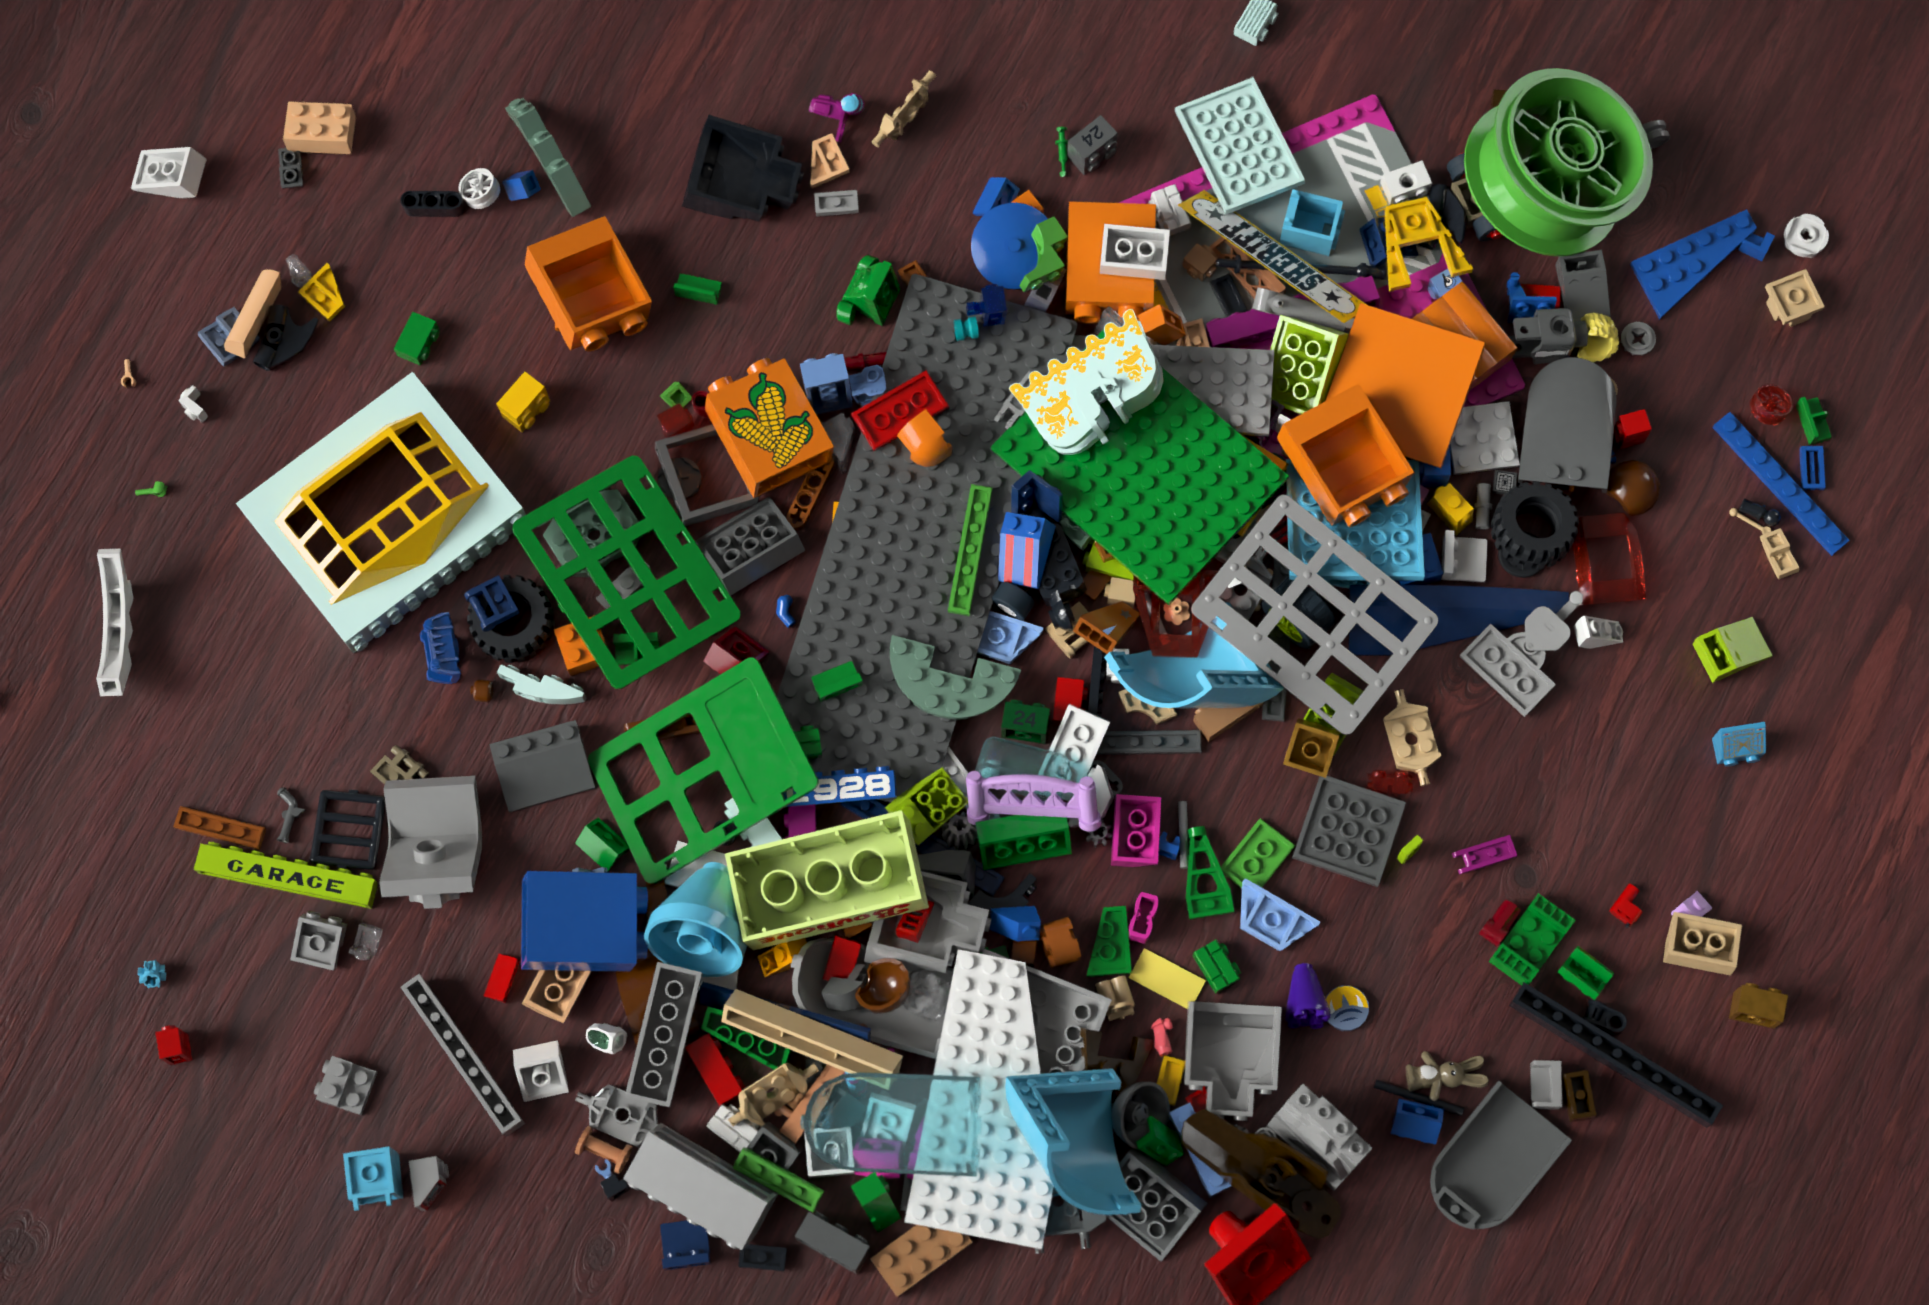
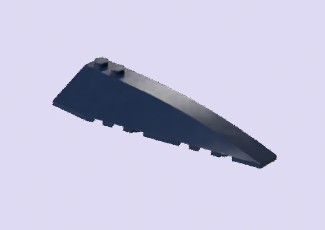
M1350 585L1347 592L1348 599L1355 603L1368 585ZM1400 585L1438 617L1437 626L1418 650L1450 641L1454 642L1479 636L1490 624L1499 631L1518 625L1522 626L1525 625L1526 618L1536 608L1544 606L1556 614L1569 601V592L1474 586ZM1383 593L1377 596L1365 612L1402 642L1418 623V621ZM1355 624L1348 633V650L1355 656H1392L1393 654L1358 624Z

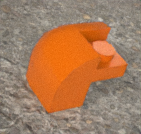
M926 409L909 421L897 435L911 452L910 459L918 465L924 467L935 466L952 454V445L950 443L947 444L942 435L944 431Z

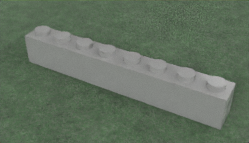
M418 974L402 985L401 989L501 1133L507 1137L525 1124L425 979Z

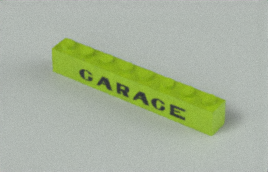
M208 842V845L200 844L194 870L199 874L372 909L378 882L373 879V875L367 873H360L359 876L353 875L350 870L338 868V871L329 870V866L323 864H316V867L309 866L308 862L295 859L294 862L286 861L285 857L273 855V858L265 857V854L259 851H251V854L245 853L242 848L234 846L225 849L221 848V844L215 842Z

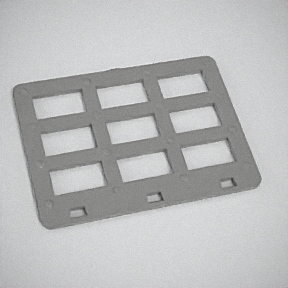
M1281 495L1273 502L1195 600L1191 608L1192 613L1342 734H1350L1356 729L1438 624V617L1434 612L1366 559L1367 556L1361 551H1356L1287 495ZM1284 515L1322 544L1307 564H1304L1269 535ZM1259 546L1297 575L1282 596L1244 567ZM1332 554L1370 583L1355 603L1317 574ZM1234 578L1238 579L1272 607L1257 627L1219 598ZM1307 585L1345 614L1330 635L1292 605ZM1380 593H1383L1418 621L1403 642L1365 613ZM1216 616L1227 624L1223 630L1212 622ZM1283 616L1320 645L1319 649L1305 666L1267 637ZM1355 624H1358L1393 653L1378 673L1340 644ZM1331 655L1369 684L1353 705L1316 676L1317 672ZM1270 660L1281 667L1277 674L1266 666ZM1325 703L1335 711L1332 718L1320 709Z

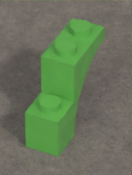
M1054 216L1038 223L1031 234L1037 247L1038 261L1036 268L1026 274L1019 285L1023 292L1030 289L1033 291L1037 290L1045 282H1054L1061 276L1060 273L1065 265L1057 253L1064 248V243L1068 236Z

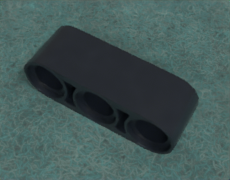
M406 191L400 199L405 213L412 217H459L465 211L464 201L461 195L455 191ZM416 201L415 205L407 206L409 202ZM433 201L437 202L435 206H428ZM452 202H459L457 206L450 207Z

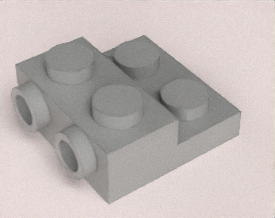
M307 911V914L299 916L290 960L334 971L337 966L340 947L343 946L347 924L341 923L342 919L339 917L329 916L328 919L320 918V913L314 911Z
M332 1056L323 1065L322 1073H325L323 1081H318L314 1090V1094L317 1095L316 1100L362 1116L378 1072Z

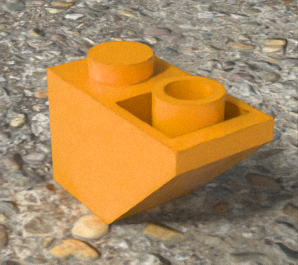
M802 938L778 944L759 955L758 959L764 977L792 969L794 954H799L801 948L807 943L806 939Z

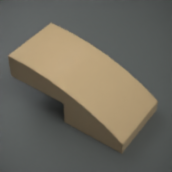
M1781 528L1760 536L1767 558L1778 580L1799 572V566L1790 552V544Z

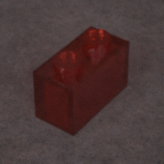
M680 403L657 415L660 428L666 438L692 431V427L695 426L687 408L683 409Z

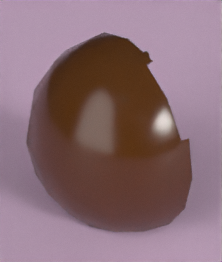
M1630 460L1620 462L1610 469L1606 494L1609 497L1615 498L1628 515L1644 514L1653 508L1659 497L1660 482L1656 472L1648 464Z
M882 958L873 961L867 970V984L864 988H858L855 998L861 1006L874 1013L892 1012L902 1006L909 995L911 985L910 974L903 963L894 958Z

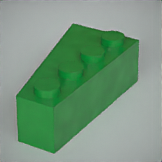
M707 1007L701 1029L773 1070L784 1063H789L792 1053L791 1049L721 1022L723 1010Z

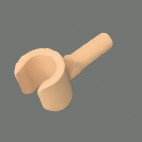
M125 359V376L122 377L121 384L126 388V381L131 379V384L134 387L136 380L131 375L130 360Z

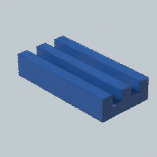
M1801 446L1799 451L1802 490H1824L1823 446ZM1806 451H1808L1810 484L1807 481ZM1814 452H1817L1819 484H1815Z

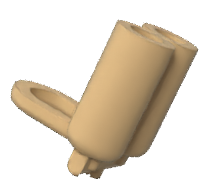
M1125 975L1102 981L1095 985L1099 995L1112 999L1106 1013L1109 1021L1118 1018L1122 1020L1125 1019V1016L1135 1014L1133 1010L1134 1001Z

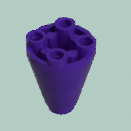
M1307 963L1298 964L1294 967L1295 970L1292 974L1285 1019L1288 1022L1289 1028H1299L1301 1026H1310L1312 1029L1322 1028L1324 1026L1323 1023L1331 1017L1329 1005L1312 965Z

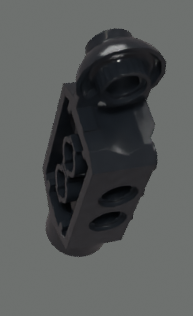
M1033 506L1028 511H1024L1022 515L1045 518L1056 526L1039 590L1045 605L1052 608L1048 613L1055 630L1060 628L1071 632L1073 631L1071 624L1076 622L1069 602L1081 597L1087 588L1061 524L1053 523L1049 515L1037 506Z

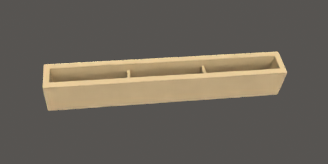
M735 989L724 1004L721 1022L889 1089L899 1074L902 1055L737 989Z

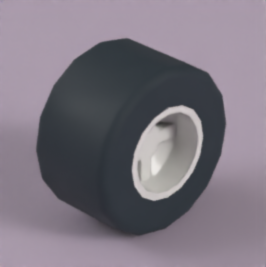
M1002 582L991 598L993 604L999 610L1021 621L1025 620L1034 606V600L1028 593L1009 582Z

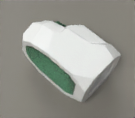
M595 1023L586 1030L588 1043L593 1048L605 1053L615 1054L621 1051L626 1043L627 1033L620 1027H614L606 1023Z

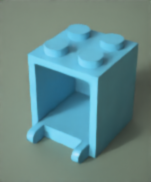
M1292 189L1279 243L1329 256L1331 249H1336L1345 214V210L1341 209L1343 201ZM1324 224L1332 226L1330 236L1322 234Z
M383 1147L343 1154L348 1200L353 1202L354 1211H359L360 1205L386 1201L387 1206H391L392 1200L404 1198L399 1153L394 1149Z

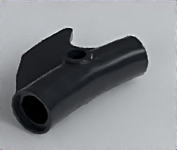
M1435 184L1430 188L1429 201L1440 216L1444 227L1450 233H1454L1457 242L1462 244L1466 227V212L1458 199L1450 192L1448 186ZM1439 240L1418 243V245L1428 250H1434Z
M271 305L265 333L253 363L261 369L270 371L271 368L288 361L302 352L315 331L318 319L315 317L305 325L297 326L290 317L288 307L284 305Z

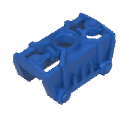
M444 612L425 620L423 624L424 630L420 632V640L424 643L428 666L427 680L453 684L459 680L461 670L457 667L459 647L457 638L454 636L455 633L449 612Z

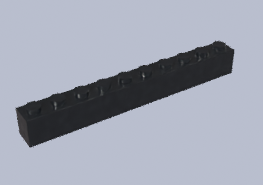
M1526 983L1520 986L1509 1004L1513 1009L1706 1128L1713 1124L1723 1107L1716 1100Z

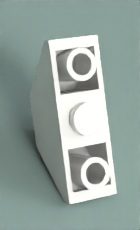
M1583 616L1574 625L1578 647L1591 649L1623 643V630L1618 621Z
M1097 765L1096 768L1090 770L1087 777H1091L1095 782L1097 811L1100 813L1101 819H1103L1114 796L1105 768ZM1067 817V820H1069L1068 826L1073 828L1079 827L1078 818Z

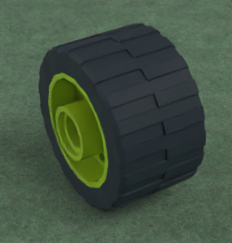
M1286 577L1274 591L1282 596L1294 580H1289V577ZM1307 585L1292 605L1327 632L1335 624L1333 613L1323 599ZM1265 601L1262 602L1263 611L1267 615L1272 607ZM1284 616L1275 626L1284 633L1285 637L1287 636L1290 641L1301 648L1310 649L1316 643Z

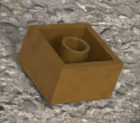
M1298 718L1283 764L1326 778L1340 732Z
M1745 983V985H1742L1733 993L1729 1019L1774 1029L1784 1020L1788 995L1782 994V991L1779 989L1768 988L1767 991L1759 989V985Z

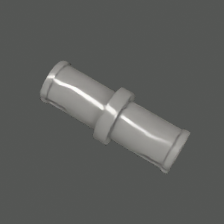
M1481 483L1477 485V503L1474 504V509H1476L1475 528L1477 529L1490 528L1489 516L1492 509V504L1490 503V484Z

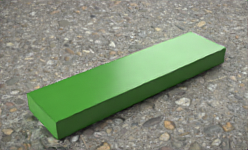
M746 1147L742 1148L733 1166L734 1170L811 1212L815 1211L824 1193V1190Z

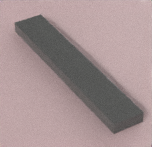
M1201 730L1106 731L1096 755L1201 754Z

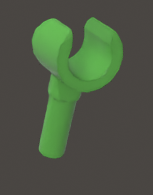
M157 481L154 484V488L136 490L135 493L136 495L153 494L163 497L166 494L167 486L163 482Z

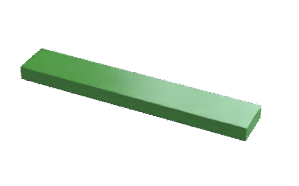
M971 484L948 613L970 615L993 488Z

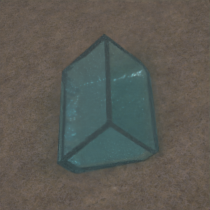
M989 737L983 743L975 771H978L983 778L1030 774L1067 780L1070 761L1067 756L1061 753L999 737ZM1011 790L1013 793L1024 796L1029 794L1027 790ZM1034 791L1043 801H1046L1051 795L1049 791ZM1056 792L1062 799L1063 792Z

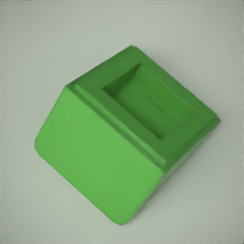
M674 382L660 395L677 413L692 400V396L679 382Z

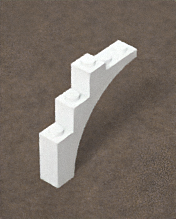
M99 549L97 557L103 597V640L96 679L100 696H122L132 665L128 645L133 632L129 616L133 602V593L130 580H127L121 549Z

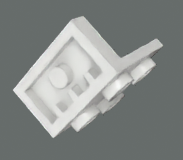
M1446 530L1442 542L1443 576L1441 580L1485 582L1487 540L1454 537L1455 531Z

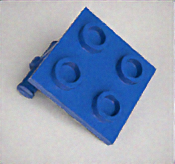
M1515 272L1511 274L1506 285L1510 303L1507 323H1513L1514 318L1534 317L1537 309H1555L1557 297L1526 296L1519 282L1520 275Z

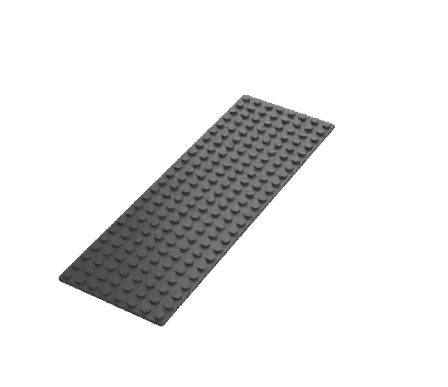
M913 274L911 276L882 366L887 389L883 394L873 396L871 402L927 370L949 405V409L936 415L933 419L944 431V434H942L947 444L950 443L952 445V454L935 466L924 467L910 459L911 452L899 438L873 451L861 432L777 695L794 732L800 731V727L810 725L814 729H819L822 758L809 759L815 772H822L823 776H830L831 771L845 770V774H853L854 769L867 768V772H876V767L889 766L890 770H895L898 797L901 793L942 767L956 719H946L931 715L915 706L903 694L894 678L890 664L891 638L894 635L935 646L930 668L967 678L970 677L993 603L991 598L996 592L999 583L1000 533L1006 512L1012 513V485L1022 477L990 448L1007 430L1005 428L1006 423L1012 418L1014 413L1008 410L1004 418L999 422H996L994 418L1011 394L1009 390L1010 385L1020 383L1029 370L1031 372L1039 371L1042 375H1047L1049 372L1047 365L1051 359H1058L1061 363L1067 362L1066 352L1072 345L1077 329L1075 321L922 275ZM975 316L978 324L979 338L972 339L966 336L964 340L957 341L953 321L961 319L965 322L968 317ZM971 484L990 487L993 490L970 615L965 616L948 613V606ZM852 661L857 673L861 676L862 686L821 702L811 680L812 676ZM897 797L882 798L879 800L891 803Z

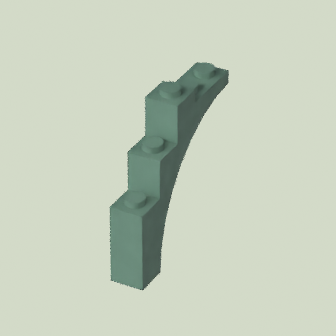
M524 98L515 99L510 102L509 106L505 108L508 115L537 156L567 211L574 217L590 208L591 205L572 168L563 158L553 136L547 131L536 108Z

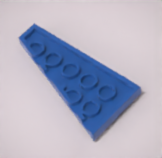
M1747 210L1630 263L1659 320L1710 274L1720 262L1725 260L1735 248L1740 246L1743 240H1746L1756 231L1757 227Z

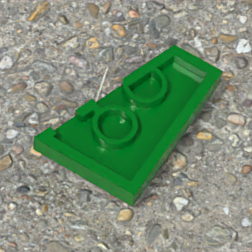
M1126 906L1103 907L1086 977L1131 974Z

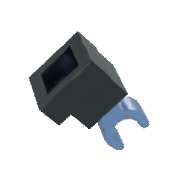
M605 1159L607 1169L601 1171L595 1165V1170L605 1178V1180L600 1182V1185L607 1198L613 1201L631 1189L624 1179L619 1181L617 1176L612 1173V1165Z

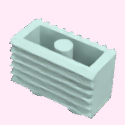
M1251 0L1235 26L1234 35L1257 46L1259 40L1263 42L1268 33V25H1273L1278 17L1276 12L1277 4L1269 0Z

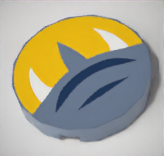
M1339 986L1326 996L1331 1011V1017L1327 1022L1340 1031H1352L1359 1028L1365 1022L1369 1013V1004L1365 995L1359 989L1352 986Z

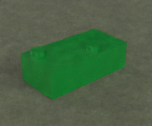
M1013 815L975 822L983 870L1072 854L1067 817Z

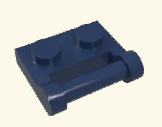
M499 575L468 590L464 594L467 602L471 603L481 621L480 626L484 632L492 630L496 625L519 614ZM483 594L495 614L491 617H488L478 599Z

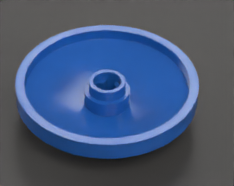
M1005 203L992 208L984 214L977 223L971 239L972 258L981 275L998 287L1021 289L1019 285L1024 276L1036 268L1038 261L1037 247L1031 234L1036 225L1047 220V217L1036 208L1023 203Z

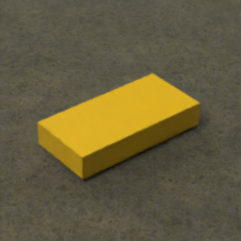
M1164 1055L1157 1084L1166 1092L1169 1105L1175 1106L1185 1068V1061Z

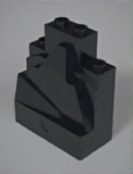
M708 115L701 131L682 207L728 219L736 216L759 222L762 215L766 216L769 204L789 209L792 203H796L799 193L795 191L796 186L801 184L804 172L800 171L802 164L781 158L784 145H781V136Z

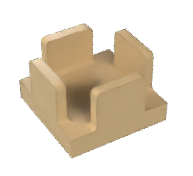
M1806 269L1765 286L1769 295L1766 304L1774 320L1781 319L1783 325L1789 324L1792 327L1811 318L1812 314L1823 310L1825 307Z

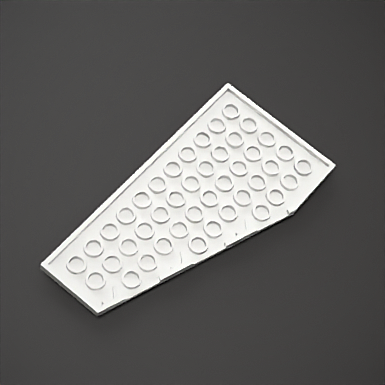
M958 949L905 1223L1042 1249L1054 1186L1015 1123L1009 1109L1005 1088L1006 1076L1040 1074L1025 962Z

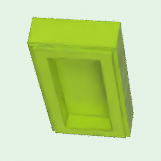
M1416 835L1401 849L1397 860L1401 864L1407 862L1419 850L1423 840Z

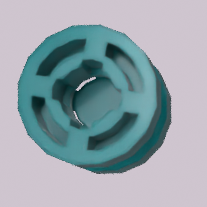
M975 316L968 317L965 322L961 319L953 321L957 341L964 340L966 336L972 339L979 338L978 324Z

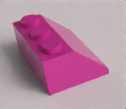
M1116 794L1114 800L1111 866L1139 867L1158 864L1161 797Z

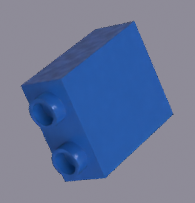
M527 871L522 879L521 970L631 971L637 964V959H646L648 945H646L644 940L645 932L637 931V914H646L647 887H637L636 873Z

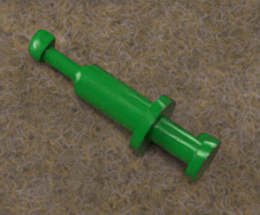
M1057 127L1059 140L1055 141V145H1058L1059 162L1062 163L1060 176L1065 177L1067 175L1065 163L1068 161V140L1065 139L1067 127Z

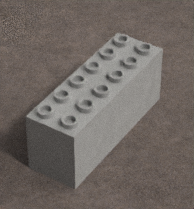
M662 1123L648 1132L623 1178L633 1189H641L648 1194L651 1200L661 1201L667 1205L671 1212L681 1213L687 1217L691 1224L704 1227L711 1236L720 1237L727 1241V1245L731 1248L740 1250L753 1241L778 1196V1193L734 1170L731 1164Z

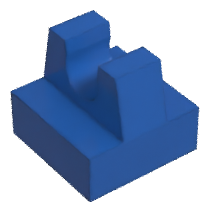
M1163 832L1159 838L1158 855L1176 860L1180 847V837L1176 836L1174 842L1169 843L1166 841L1167 833Z

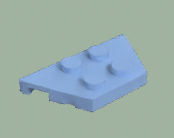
M990 611L977 654L1011 664L1043 633V627Z
M1246 878L1243 880L1240 929L1269 946L1281 951L1320 924V921L1260 886Z

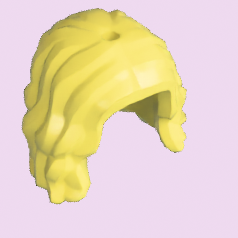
M1585 314L1581 321H1585L1587 325L1588 343L1586 347L1579 348L1578 358L1586 359L1593 363L1610 358L1611 354L1616 353L1619 345L1618 329L1615 327L1611 317L1603 314Z

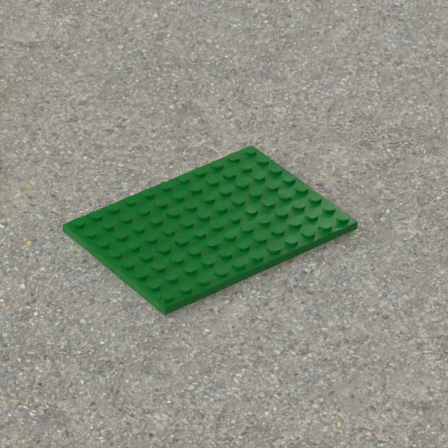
M1104 329L1097 335L1099 339L1105 337ZM1162 368L1163 384L1160 394L1149 405L1132 413L1128 423L1124 424L1109 399L1100 404L1110 422L1109 427L1104 431L1109 441L1103 445L1099 439L1090 448L1078 454L1065 455L1052 449L1025 411L990 447L991 450L1020 476H1023L1030 470L1034 474L1040 475L1052 487L1058 488L1063 495L1062 512L1168 605L1179 596L1289 479L1288 474L1164 368Z

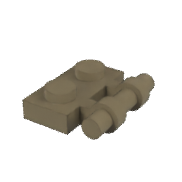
M398 745L391 749V752L396 755L392 760L384 755L370 771L384 785L386 781L413 779L417 775L425 779L429 775V772L424 769V765L420 761L416 762L409 756L410 753L406 749H401ZM403 762L410 768L407 773L399 767Z

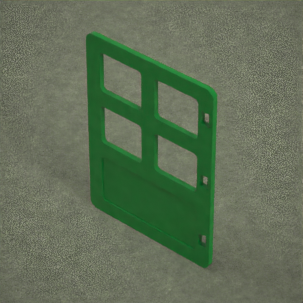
M755 658L745 659L591 752L588 757V763L642 876L650 884H656L812 792L819 784L818 777L760 662ZM688 714H692L710 750V756L677 775L658 738V733ZM642 744L660 780V786L627 805L608 765L610 761L635 746ZM720 771L739 809V813L725 823L705 833L686 795V791L715 772ZM793 788L796 794L785 800L783 793ZM670 801L689 842L686 846L655 863L637 827L636 821L665 802ZM735 823L737 829L726 834L724 828ZM676 857L679 863L668 869L666 863Z

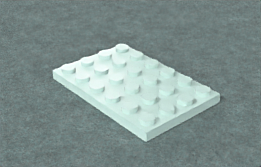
M1254 78L1175 107V113L1225 214L1232 213L1305 184V179Z

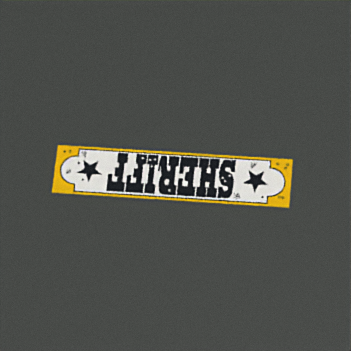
M1203 190L1178 204L1179 207L1342 323L1356 316L1360 303L1365 304L1237 212L1225 214L1219 200L1207 191Z

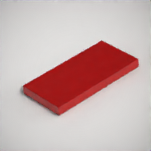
M927 370L854 411L851 413V416L873 451H876L897 439L901 429L925 409L932 417H935L949 409V405Z

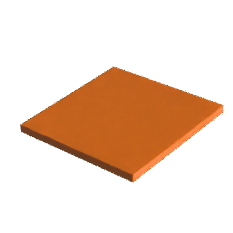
M1360 303L1326 401L1359 383L1404 457L1442 468L1486 343Z

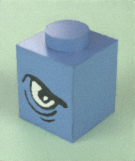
M1446 269L1430 279L1428 292L1433 299H1439L1462 282L1459 276L1451 277L1449 269Z

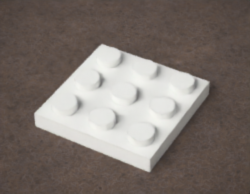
M1509 401L1463 407L1450 443L1454 475L1512 468L1520 465Z

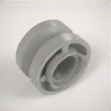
M1655 120L1642 125L1647 134L1651 149L1663 145L1670 139L1668 131H1665L1666 124L1663 120Z

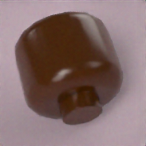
M476 680L474 686H471L470 689L474 700L477 702H490L492 700L494 691L492 681Z

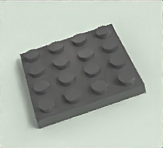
M1319 776L1292 858L1378 887L1406 802L1326 776V778Z

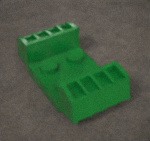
M1538 893L1488 962L1520 985L1523 983L1529 985L1563 936L1573 925L1575 919Z

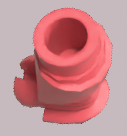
M1159 1018L1151 1026L1155 1036L1154 1046L1159 1056L1172 1053L1167 1030L1173 1028L1170 1018H1165L1164 1020Z

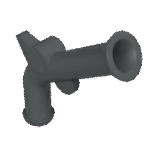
M282 787L278 790L277 795L289 805V808L282 812V817L285 820L280 836L276 840L289 843L288 838L294 818H299L301 813L306 810L298 808L296 799L285 787Z

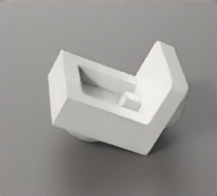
M192 385L183 391L178 401L186 409L185 414L192 420L197 418L203 423L208 415L194 402L201 393Z

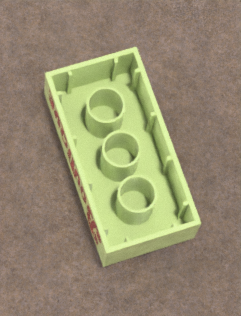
M902 810L725 853L742 940L752 950L929 908L910 820Z

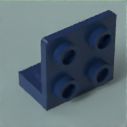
M1374 217L1359 228L1370 265L1381 266L1387 261L1385 217ZM1416 244L1400 248L1403 258H1416L1419 255Z
M1029 470L1012 485L1011 512L1022 514L1024 511H1028L1033 504L1059 522L1062 520L1063 495L1058 488L1052 487L1040 475H1036Z
M688 1220L660 1225L664 1256L662 1265L665 1271L711 1264L707 1229L700 1225H693Z

